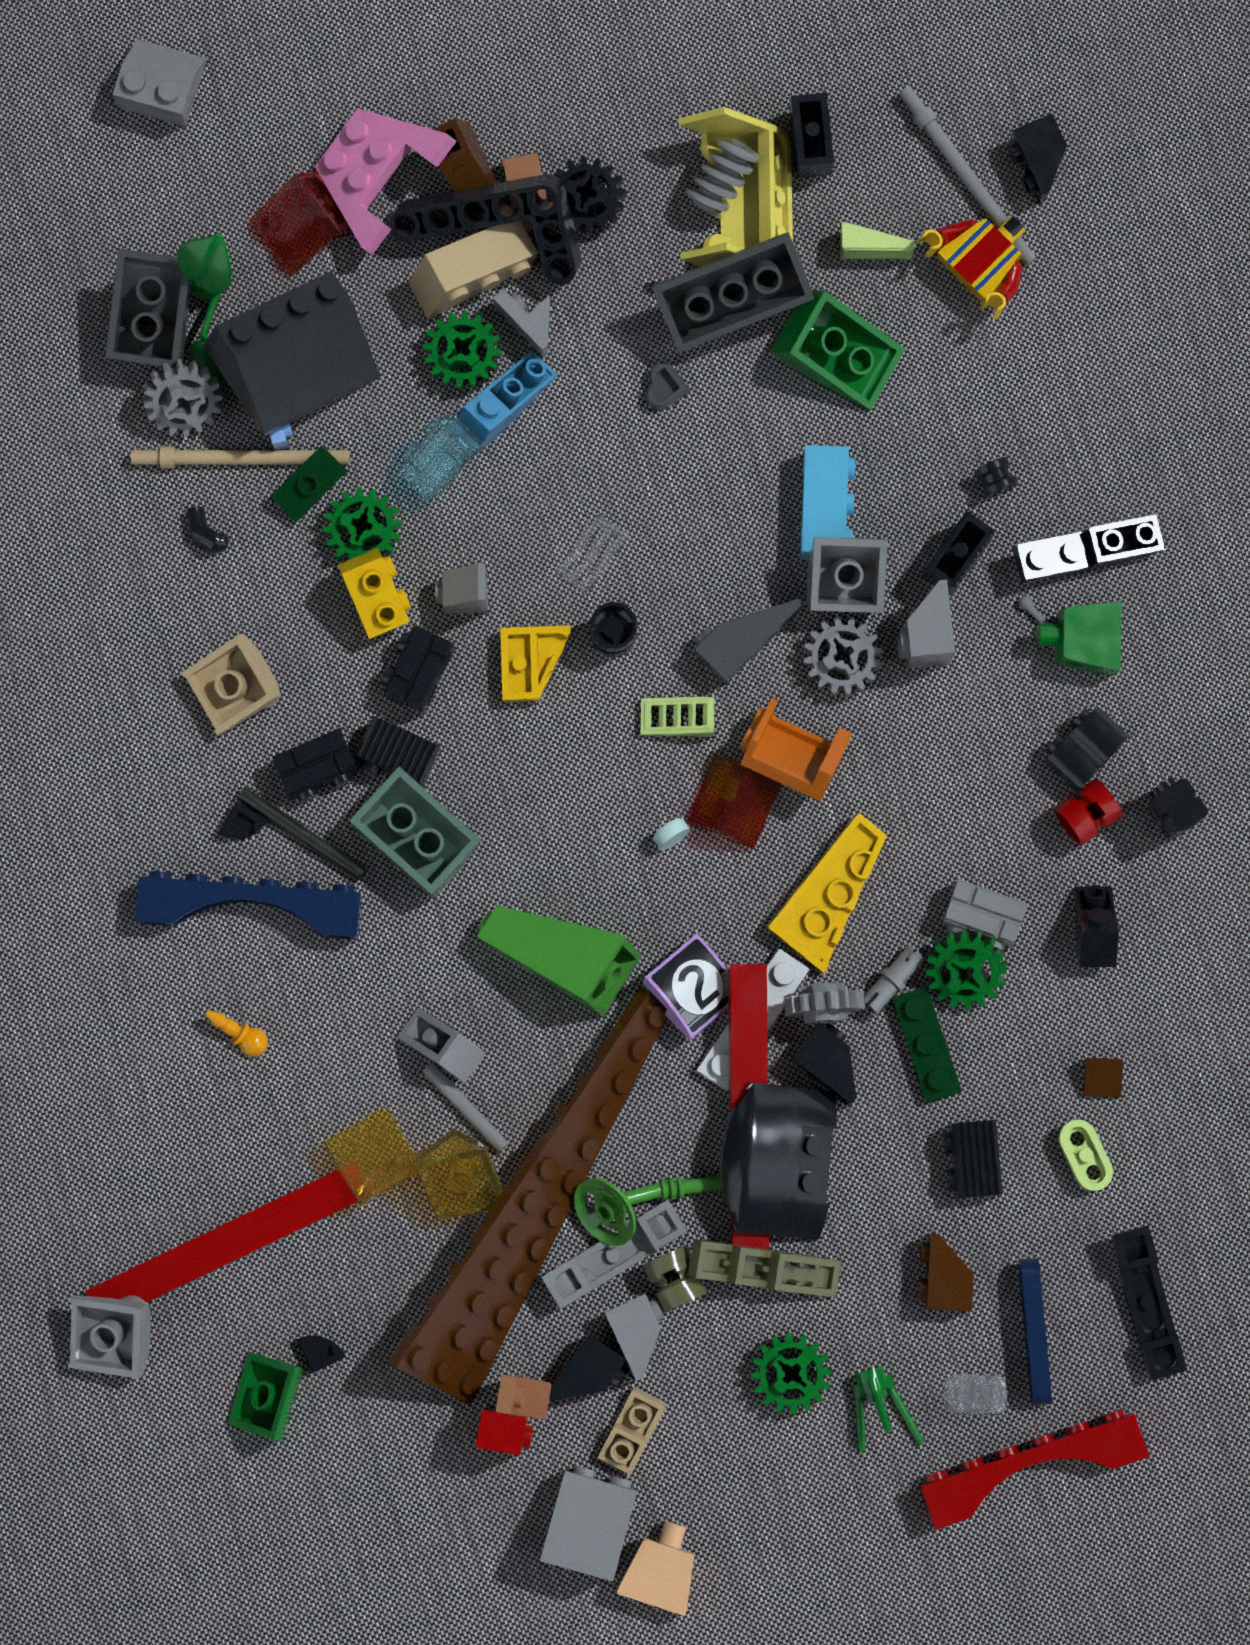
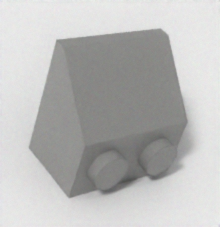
M137 39L122 62L112 94L117 108L186 127L207 59Z
M814 537L808 563L806 604L810 611L883 613L888 540Z
M947 579L939 580L908 618L903 631H899L897 653L899 659H905L906 669L948 665L955 654Z

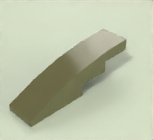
M694 1239L688 1276L698 1279L729 1282L736 1285L768 1288L775 1291L836 1298L842 1261L772 1249Z

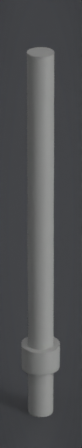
M910 85L899 93V96L913 113V121L921 131L925 130L998 229L1008 218L937 123L938 117L931 107H926ZM1020 236L1013 245L1021 252L1020 260L1026 267L1036 260L1037 257Z

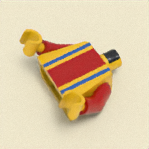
M1010 216L998 229L986 218L979 222L969 219L948 224L936 231L932 229L926 230L916 241L917 244L926 242L930 245L931 248L925 253V256L928 258L941 248L938 251L937 259L982 302L980 310L983 311L986 306H991L996 310L993 319L997 320L1000 317L1005 306L1018 292L1023 268L1019 262L1021 252L1013 243L1026 229L1013 216Z

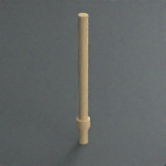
M160 446V450H131V465H160V468H175L176 465H302L316 450H176L175 446ZM328 450L342 465H350V450Z

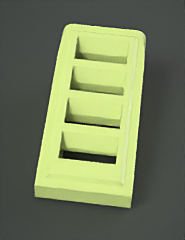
M842 222L840 258L911 259L913 256L915 241L847 222Z
M714 697L641 699L640 736L714 737ZM652 707H659V727H651ZM666 708H673V726L666 727ZM681 708H688V726H681ZM696 708H703V725L696 726Z

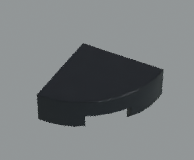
M236 802L218 835L231 840L247 839L262 831L269 820Z
M305 1336L296 1339L312 1373L347 1357L335 1342L325 1337Z

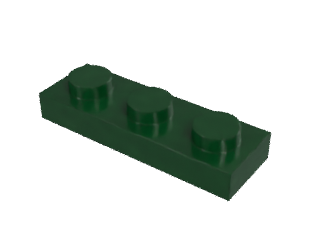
M928 987L892 997L891 999L926 1104L961 1093L962 1089Z

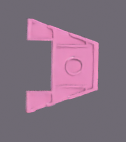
M357 108L315 165V168L360 246L366 252L373 255L391 231L390 227L367 210L374 198L411 149H414L426 160L438 167L457 141L447 133Z

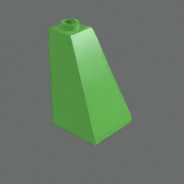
M497 905L492 913L489 912L482 919L479 926L480 932L477 935L491 949L603 1018L642 956L624 936L618 933Z

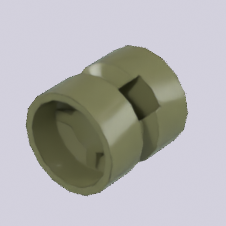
M686 1245L643 1264L650 1283L659 1287L656 1296L664 1313L707 1294L702 1279L688 1276L691 1255ZM675 1269L680 1279L671 1282L668 1272Z

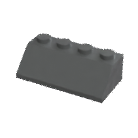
M789 232L652 286L679 353L815 299Z

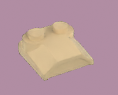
M239 634L181 673L187 679L216 729V735L225 733L260 710L272 707L281 697L278 682L263 656L244 634Z

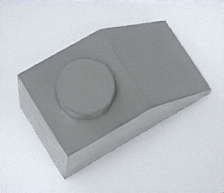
M485 563L442 571V582L435 583L436 604H443L444 614L488 613Z
M419 1007L397 1037L463 1083H466L486 1054V1052L462 1034Z
M646 1294L605 1312L636 1381L644 1377L661 1330L658 1321L665 1318L656 1298L648 1300Z

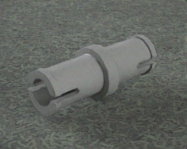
M907 945L905 950L888 969L884 967L880 971V978L864 995L865 1007L867 1009L871 1007L873 1014L878 1015L897 991L901 993L906 987L905 982L921 963H924L925 958L918 951L914 953L912 946Z

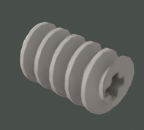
M730 137L731 140L729 142L722 140L716 142L723 151L722 154L709 153L710 158L715 163L714 166L702 164L701 168L707 175L706 179L696 176L693 178L699 186V190L686 189L685 191L698 207L719 219H722L717 210L727 211L730 207L725 198L735 199L737 197V191L733 186L742 187L745 184V179L741 174L750 175L753 172V168L748 161L757 163L761 159L754 150Z

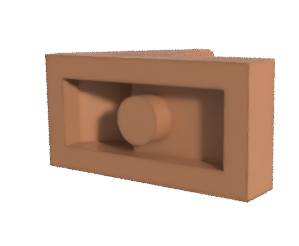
M502 1374L495 1412L545 1419L551 1383Z

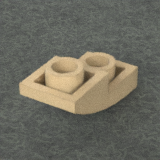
M634 1386L597 1458L631 1475L667 1403Z

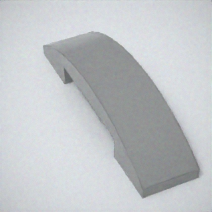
M666 1200L636 1219L635 1234L624 1245L611 1246L600 1241L545 1274L541 1279L559 1309H562L687 1232V1229L669 1200Z

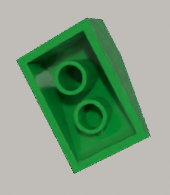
M812 290L815 299L794 308L770 353L795 371L862 408L871 411L905 348L825 290Z

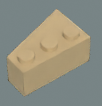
M521 221L492 226L425 254L408 283L429 320L481 292L492 289L510 277L515 279L523 276L531 270L530 265L538 255V252Z

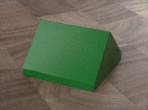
M248 1352L227 1424L276 1441H282L304 1368Z

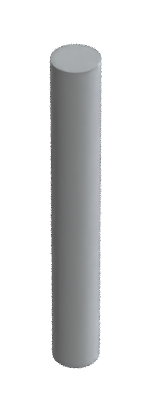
M434 1063L423 1071V1074L498 1153L509 1144Z

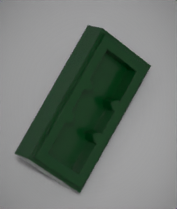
M321 445L271 498L297 523L348 470Z

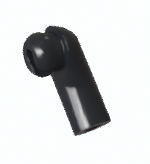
M188 508L187 517L191 541L207 553L216 554L217 552L225 551L229 544L228 537L225 533H217V531L207 526L205 508Z

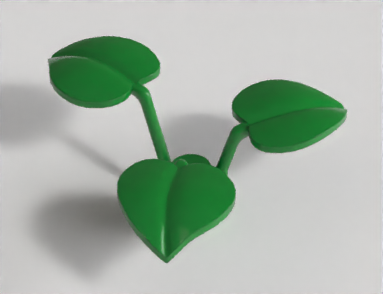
M218 233L205 238L191 239L183 243L177 251V262L181 272L191 279L190 286L193 293L199 298L211 299L200 331L201 340L193 342L189 348L191 360H196L198 370L208 366L211 376H217L219 385L230 387L203 347L209 338L208 329L217 302L222 297L221 293L226 291L231 283V264L222 233Z

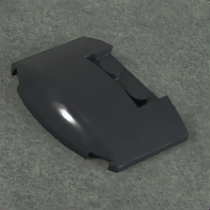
M749 1082L744 1088L749 1090V1092L739 1103L738 1107L734 1106L730 1113L720 1153L721 1195L723 1204L728 1205L735 1221L734 1224L730 1223L733 1231L819 1240L829 1208V1203H826L830 1156L833 1129H837L834 1091Z

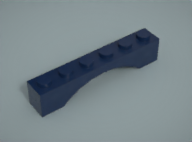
M149 871L148 877L139 876L135 921L138 924L176 927L191 916L209 908L227 904L254 903L271 906L294 915L308 924L322 938L359 940L362 895L360 892H354L355 887L351 885L334 884L332 890L318 889V884L312 882H296V887L292 888L281 887V881L272 879H259V885L244 884V878L223 876L222 882L207 881L208 876L202 874H186L185 880L171 879V873L162 871Z

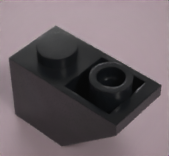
M1053 114L1014 129L1009 140L1010 143L1007 144L1014 164L1020 163L1025 175L1022 176V181L1028 195H1035L1038 204L1046 201L1067 147Z
M1091 885L1074 887L1075 942L1079 968L1116 967L1119 929L1111 886Z

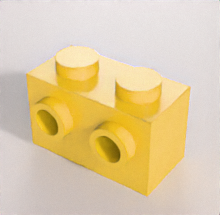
M376 548L337 565L369 639L410 622L405 611L412 608L404 589L402 588L397 591L392 581V578L398 576L390 556L383 558L379 549Z

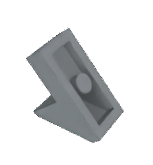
M502 289L493 297L494 308L544 358L548 354L550 296H547L528 314L526 312L529 309L527 304L516 293L510 296Z

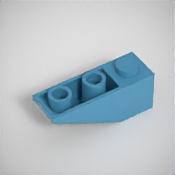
M533 351L529 352L463 406L451 430L478 454L495 440L556 379L558 374Z

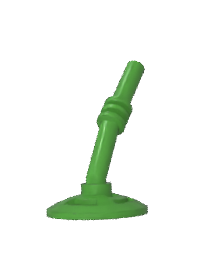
M720 1176L687 1180L677 1177L676 1181L673 1178H669L668 1182L665 1179H660V1183L621 1192L615 1185L604 1179L589 1178L579 1184L575 1191V1210L581 1223L593 1237L607 1245L621 1246L632 1239L636 1231V1217L631 1205L657 1198H662L663 1201H666L668 1196H670L671 1200H674L677 1195L679 1199H682L685 1194L721 1190ZM588 1192L595 1196L594 1212H590L588 1207ZM626 1209L629 1215V1226L625 1221ZM600 1223H602L604 1226L610 1229H618L619 1233H613L606 1230L600 1225Z

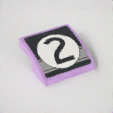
M695 934L645 976L642 982L667 1008L665 1015L690 1041L728 1009V970L698 934Z

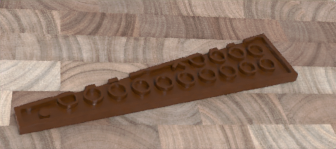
M644 988L639 989L612 1029L609 1038L604 1041L596 1053L597 1062L587 1075H581L575 1084L578 1090L567 1106L563 1104L554 1115L558 1120L547 1136L541 1134L487 1214L484 1223L479 1226L470 1239V1250L461 1262L456 1261L449 1270L448 1274L451 1278L440 1294H433L427 1303L430 1309L419 1325H412L387 1362L389 1365L472 1405L574 1203V1194L577 1187L586 1180L667 1019L665 1015L667 1008L651 991Z

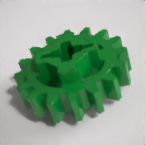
M463 311L461 319H456L455 315L450 312L448 313L449 322L445 324L440 319H437L436 326L438 331L428 330L426 333L427 338L432 343L423 344V351L432 355L424 359L426 367L435 366L431 372L432 378L436 379L442 375L443 387L447 388L451 382H456L457 390L462 391L464 383H469L470 387L475 390L477 379L480 378L485 383H488L489 376L487 371H498V364L493 359L502 358V350L493 347L501 343L499 335L490 336L494 330L493 324L489 323L483 327L482 315L478 314L474 320H469L468 312ZM468 329L471 331L469 333L457 332L456 330ZM443 339L447 346V351L439 359L438 349ZM485 343L487 353L482 363L478 356V351ZM460 346L463 349L468 347L469 355L465 356L462 353L457 355L456 347ZM456 369L468 370L469 372L457 373L453 371H455Z
M360 487L356 489V496L352 498L346 491L343 492L344 502L342 504L334 500L331 502L335 513H325L324 518L327 522L331 523V526L324 527L323 533L326 536H333L327 542V546L329 549L339 548L336 552V558L339 561L346 555L349 556L350 560L376 548L379 549L381 554L386 552L389 555H393L395 553L390 544L391 542L400 543L401 536L395 533L394 530H399L403 526L401 520L392 519L399 514L397 507L387 508L390 502L387 495L377 500L375 489H372L368 496H364ZM361 505L359 510L351 514L346 513L351 508ZM376 509L384 515L387 527L376 521ZM367 517L369 529L371 530H364L358 539L355 525L361 526ZM338 529L348 533L351 537L349 547L341 540ZM374 542L380 543L370 550H365L366 546Z
M965 928L962 929L961 937L958 938L950 931L947 934V943L938 939L935 942L937 952L929 951L927 961L931 964L926 966V975L933 977L930 979L929 987L930 989L940 988L938 999L941 1001L947 996L950 997L951 1007L955 1008L959 1001L964 1002L966 1010H970L972 1001H977L983 1007L986 1001L985 996L988 995L990 998L995 999L998 992L996 987L1004 986L1005 977L1001 974L1006 973L1007 963L999 962L1003 959L1004 952L1002 949L992 950L995 939L990 938L986 942L982 941V931L978 930L974 937H969L968 931ZM986 960H988L991 968L990 977L987 976V971L982 968ZM943 961L946 963L945 967L950 970L947 978L944 977L942 972ZM970 966V967L973 968V971H971V970H969V969H967V968ZM960 967L966 970L962 972L960 971Z
M786 1333L784 1343H781L774 1336L772 1337L774 1347L771 1349L764 1345L760 1347L761 1352L765 1355L763 1359L753 1358L752 1362L760 1368L759 1372H754L750 1376L753 1379H760L761 1383L754 1391L755 1393L764 1391L767 1394L763 1401L764 1405L770 1404L773 1400L777 1402L776 1412L780 1413L784 1406L787 1405L791 1415H796L797 1405L801 1404L806 1411H810L809 1401L812 1398L818 1402L823 1400L818 1393L819 1389H830L831 1385L823 1381V1376L832 1374V1369L823 1368L822 1363L829 1357L827 1354L818 1356L815 1353L820 1346L818 1342L808 1347L806 1345V1335H802L798 1342H793L792 1334ZM786 1348L802 1350L796 1358L785 1359L778 1353ZM812 1360L816 1368L814 1385L807 1379V1366ZM778 1361L789 1367L797 1364L800 1367L797 1374L805 1386L803 1387L799 1382L796 1383L793 1380L785 1383L783 1381L785 1373L778 1364ZM768 1363L775 1368L776 1381L771 1387L768 1385L766 1378ZM787 1389H798L804 1394L803 1397L797 1399L780 1397Z

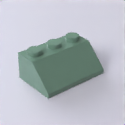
M400 767L390 775L349 820L354 830L432 899L453 879L482 841Z

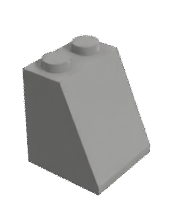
M574 1465L573 1472L568 1470L564 1472L540 1561L613 1582L637 1490L631 1489L632 1481L612 1475H610L609 1482L594 1478L596 1471Z

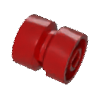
M1096 778L1078 791V798L1070 796L1053 809L1064 830L1080 847L1098 835L1099 827L1108 828L1123 817V812L1113 795ZM1090 805L1095 814L1091 815L1086 807Z

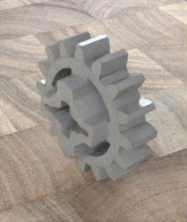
M177 359L176 367L171 368L166 362L163 363L164 372L160 374L152 371L153 383L144 384L146 395L142 396L144 408H147V418L149 420L155 419L158 430L168 426L169 435L171 436L176 433L177 429H182L184 437L189 435L190 428H195L199 433L203 432L201 424L205 421L212 425L214 423L212 413H221L219 401L223 400L221 388H218L220 385L217 376H211L208 366L198 370L196 360H192L188 366H183L182 360Z
M835 617L834 626L832 627L825 621L821 622L822 633L819 634L812 630L809 636L815 643L805 644L804 651L811 654V656L803 659V666L813 667L808 673V679L818 677L820 681L817 689L822 690L828 685L831 687V696H835L838 689H843L845 696L850 697L852 687H856L860 693L865 690L863 681L866 680L873 683L876 677L871 670H880L882 665L879 661L874 660V657L882 655V648H873L872 646L877 641L878 636L876 634L870 636L865 634L868 627L866 623L859 629L854 627L855 619L852 617L847 625H842L840 617ZM839 634H848L857 639L854 641L842 639ZM825 642L829 651L828 656L819 662L818 651L821 644ZM837 650H840L843 654L847 652L851 654L848 664H845L843 660L838 662L834 660ZM866 652L867 663L864 670L860 672L857 659ZM837 673L844 675L846 680L834 679L829 674Z
M844 982L817 983L802 986V994L784 997L786 1016L804 1017V1024L836 1023L848 1020V1013L851 1011L865 1009L864 990H845Z

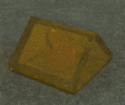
M455 1128L414 1158V1166L437 1220L489 1211L504 1191L486 1145Z

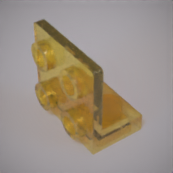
M387 1108L380 1109L324 1143L325 1148L361 1207L421 1173L433 1162L426 1148L416 1154L414 1153Z

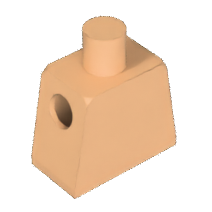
M665 1521L659 1542L644 1537L618 1586L617 1594L685 1616L694 1562V1553L680 1549L687 1527Z

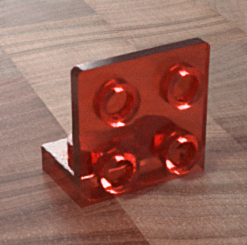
M317 171L295 174L250 218L252 225L290 275L297 274L332 239L349 237L353 234Z

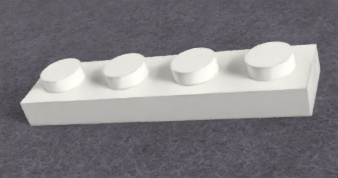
M780 948L767 966L768 1031L785 1007L784 997L794 994L810 970ZM729 1023L697 1069L698 1073L726 1092L729 1090Z

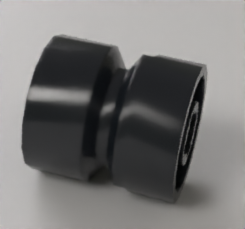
M609 602L601 605L594 611L590 619V639L593 647L600 654L607 657H620L627 654L633 648L637 639V620L635 614L628 606L619 602Z

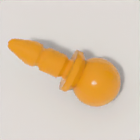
M211 1010L206 1012V1017L215 1027L221 1028V1031L229 1036H233L231 1044L234 1046L239 1045L245 1055L257 1057L266 1051L268 1038L261 1029L249 1028L247 1022H243L239 1026L238 1023L230 1018H226L224 1014Z

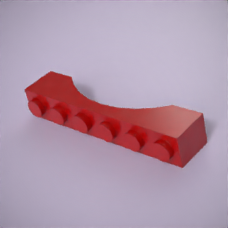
M1119 1409L1102 1415L1103 1423L1089 1427L1088 1421L1069 1426L1066 1428L1068 1434L1054 1439L1053 1434L1048 1433L1031 1439L1032 1447L1019 1451L1017 1445H1013L996 1451L997 1459L983 1463L982 1457L963 1462L960 1464L962 1470L948 1475L946 1469L925 1475L926 1483L920 1484L919 1488L933 1528L937 1530L972 1518L980 1503L999 1483L1013 1473L1033 1464L1054 1459H1079L1116 1469L1148 1458L1149 1454L1135 1414L1129 1413L1125 1415L1123 1409Z

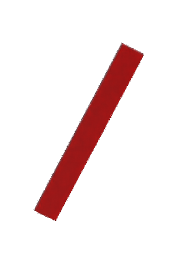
M728 964L729 1116L733 1107H738L739 1103L749 1092V1090L744 1089L749 1082L768 1084L767 964ZM730 1213V1223L734 1224L735 1221ZM730 1225V1244L769 1249V1235L733 1231Z
M353 1162L89 1288L85 1292L87 1296L119 1300L125 1296L132 1295L140 1297L146 1303L151 1302L372 1195L357 1163Z

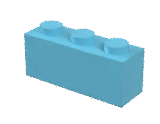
M805 445L803 454L800 560H809L814 537L853 538V529H846L847 515H853L854 494L847 493L848 479L854 480L855 458H849V447Z

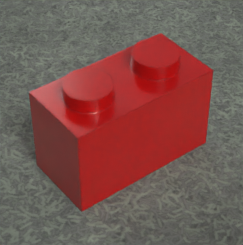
M482 1409L475 1448L521 1455L523 1448L529 1449L531 1446L534 1426L527 1425L528 1417Z

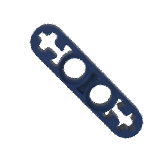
M1038 1258L1019 1259L1018 1275L1030 1399L1032 1406L1047 1405L1052 1403L1040 1266Z

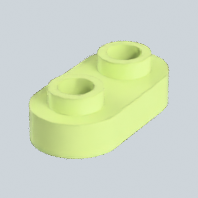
M1072 1120L1066 1123L1059 1132L1058 1142L1077 1183L1088 1191H1098L1105 1188L1112 1180L1113 1168L1095 1129L1084 1120ZM1073 1132H1079L1083 1136V1143L1080 1146H1075L1071 1143L1070 1136ZM1089 1166L1098 1168L1099 1177L1096 1180L1088 1178L1086 1170Z

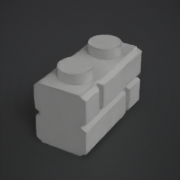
M958 879L951 894L942 924L949 926L947 932L951 931L958 937H961L962 929L965 928L968 931V935H975L978 930L982 931L984 942L993 938L995 939L993 949L1004 950L1005 946L1009 948L1014 946L1028 903Z

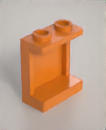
M772 698L766 709L759 707L750 726L756 730L748 728L740 748L746 752L740 765L821 802L853 733L839 727L832 742L774 716L773 713L778 700Z

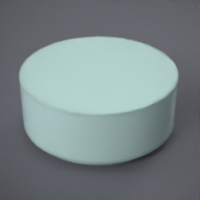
M677 818L660 828L654 834L653 840L658 848L663 851L681 841L688 835L691 829L683 818Z

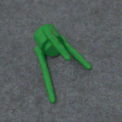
M883 1366L855 1374L857 1384L851 1387L855 1397L858 1450L860 1452L866 1450L863 1396H865L867 1403L875 1401L884 1432L887 1434L891 1432V1426L883 1402V1398L888 1397L887 1391L917 1444L922 1445L924 1440L898 1394L892 1376L885 1375Z

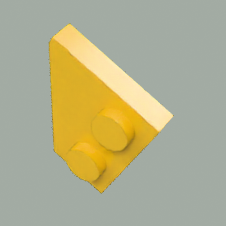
M571 625L500 628L502 701H540L571 635Z

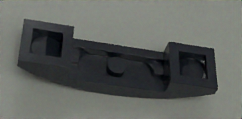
M1149 1225L1113 1234L1112 1239L1124 1293L1150 1379L1155 1380L1188 1371L1179 1336L1175 1333Z

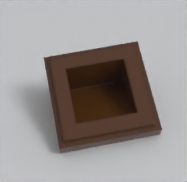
M1085 1058L1083 1096L1120 1098L1124 1059Z

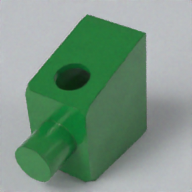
M1116 601L1063 608L1056 614V625H1037L1036 645L1055 647V663L1057 665L1104 676H1113L1121 671L1122 602Z

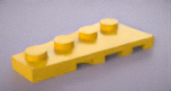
M856 813L766 926L770 932L822 974H825L832 953L842 937L847 920L856 906L861 889L866 879H868L887 837L885 833L860 813Z

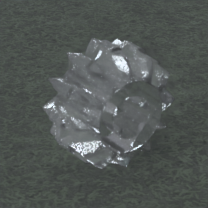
M953 1374L946 1378L943 1390L945 1409L950 1413L965 1415L1001 1414L1005 1411V1402H1007L1006 1380L991 1375Z

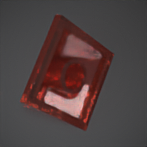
M713 755L686 823L754 850L781 783L740 765L741 761Z

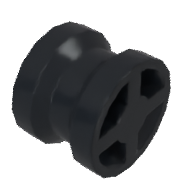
M1007 457L993 460L974 471L976 479L982 481L985 487L983 494L986 499L1004 494L1019 484L1016 476L1011 475L1008 470L1010 463Z

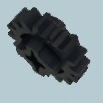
M585 156L581 157L580 165L575 166L571 160L567 161L568 171L564 172L561 169H557L556 176L563 182L568 202L572 203L574 207V214L571 213L576 235L580 232L581 228L586 229L588 237H592L593 228L596 227L602 233H605V222L609 221L616 225L618 217L614 212L624 211V203L618 201L626 198V190L617 188L622 184L621 175L611 177L613 166L610 164L604 169L600 168V158H596L593 165L587 163ZM585 175V177L577 181H572L576 177ZM600 179L608 186L611 195H608L607 191L601 189L599 185ZM590 185H592V197L588 198L582 208L581 196H584L586 191H589ZM552 194L547 196L548 201L554 200ZM596 212H601V214L596 217L588 218V216Z

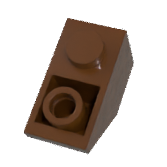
M928 1234V1240L921 1241L920 1263L926 1264V1279H919L918 1301H925L924 1309L972 1311L974 1273L939 1234Z

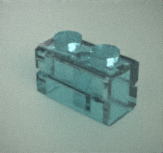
M454 414L441 419L438 416L432 419L423 430V433L426 435L420 444L418 442L412 444L402 456L406 462L398 470L399 474L410 485H414V489L429 501L442 495L483 445V441Z

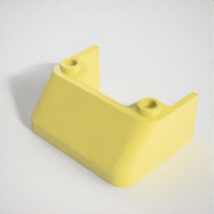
M726 107L679 118V126L701 133V153L711 165H715V163L710 158L709 153L722 154L723 152L716 142L718 140L729 142L731 140L730 137L743 142L761 158L757 163L748 161L753 168V172L750 175L741 174L745 179L744 186H733L737 191V197L735 199L725 198L730 207L727 211H720L722 217L720 219L721 234L709 235L704 241L703 248L680 253L681 260L703 266L786 232H789L793 241L791 142L786 131L779 126Z

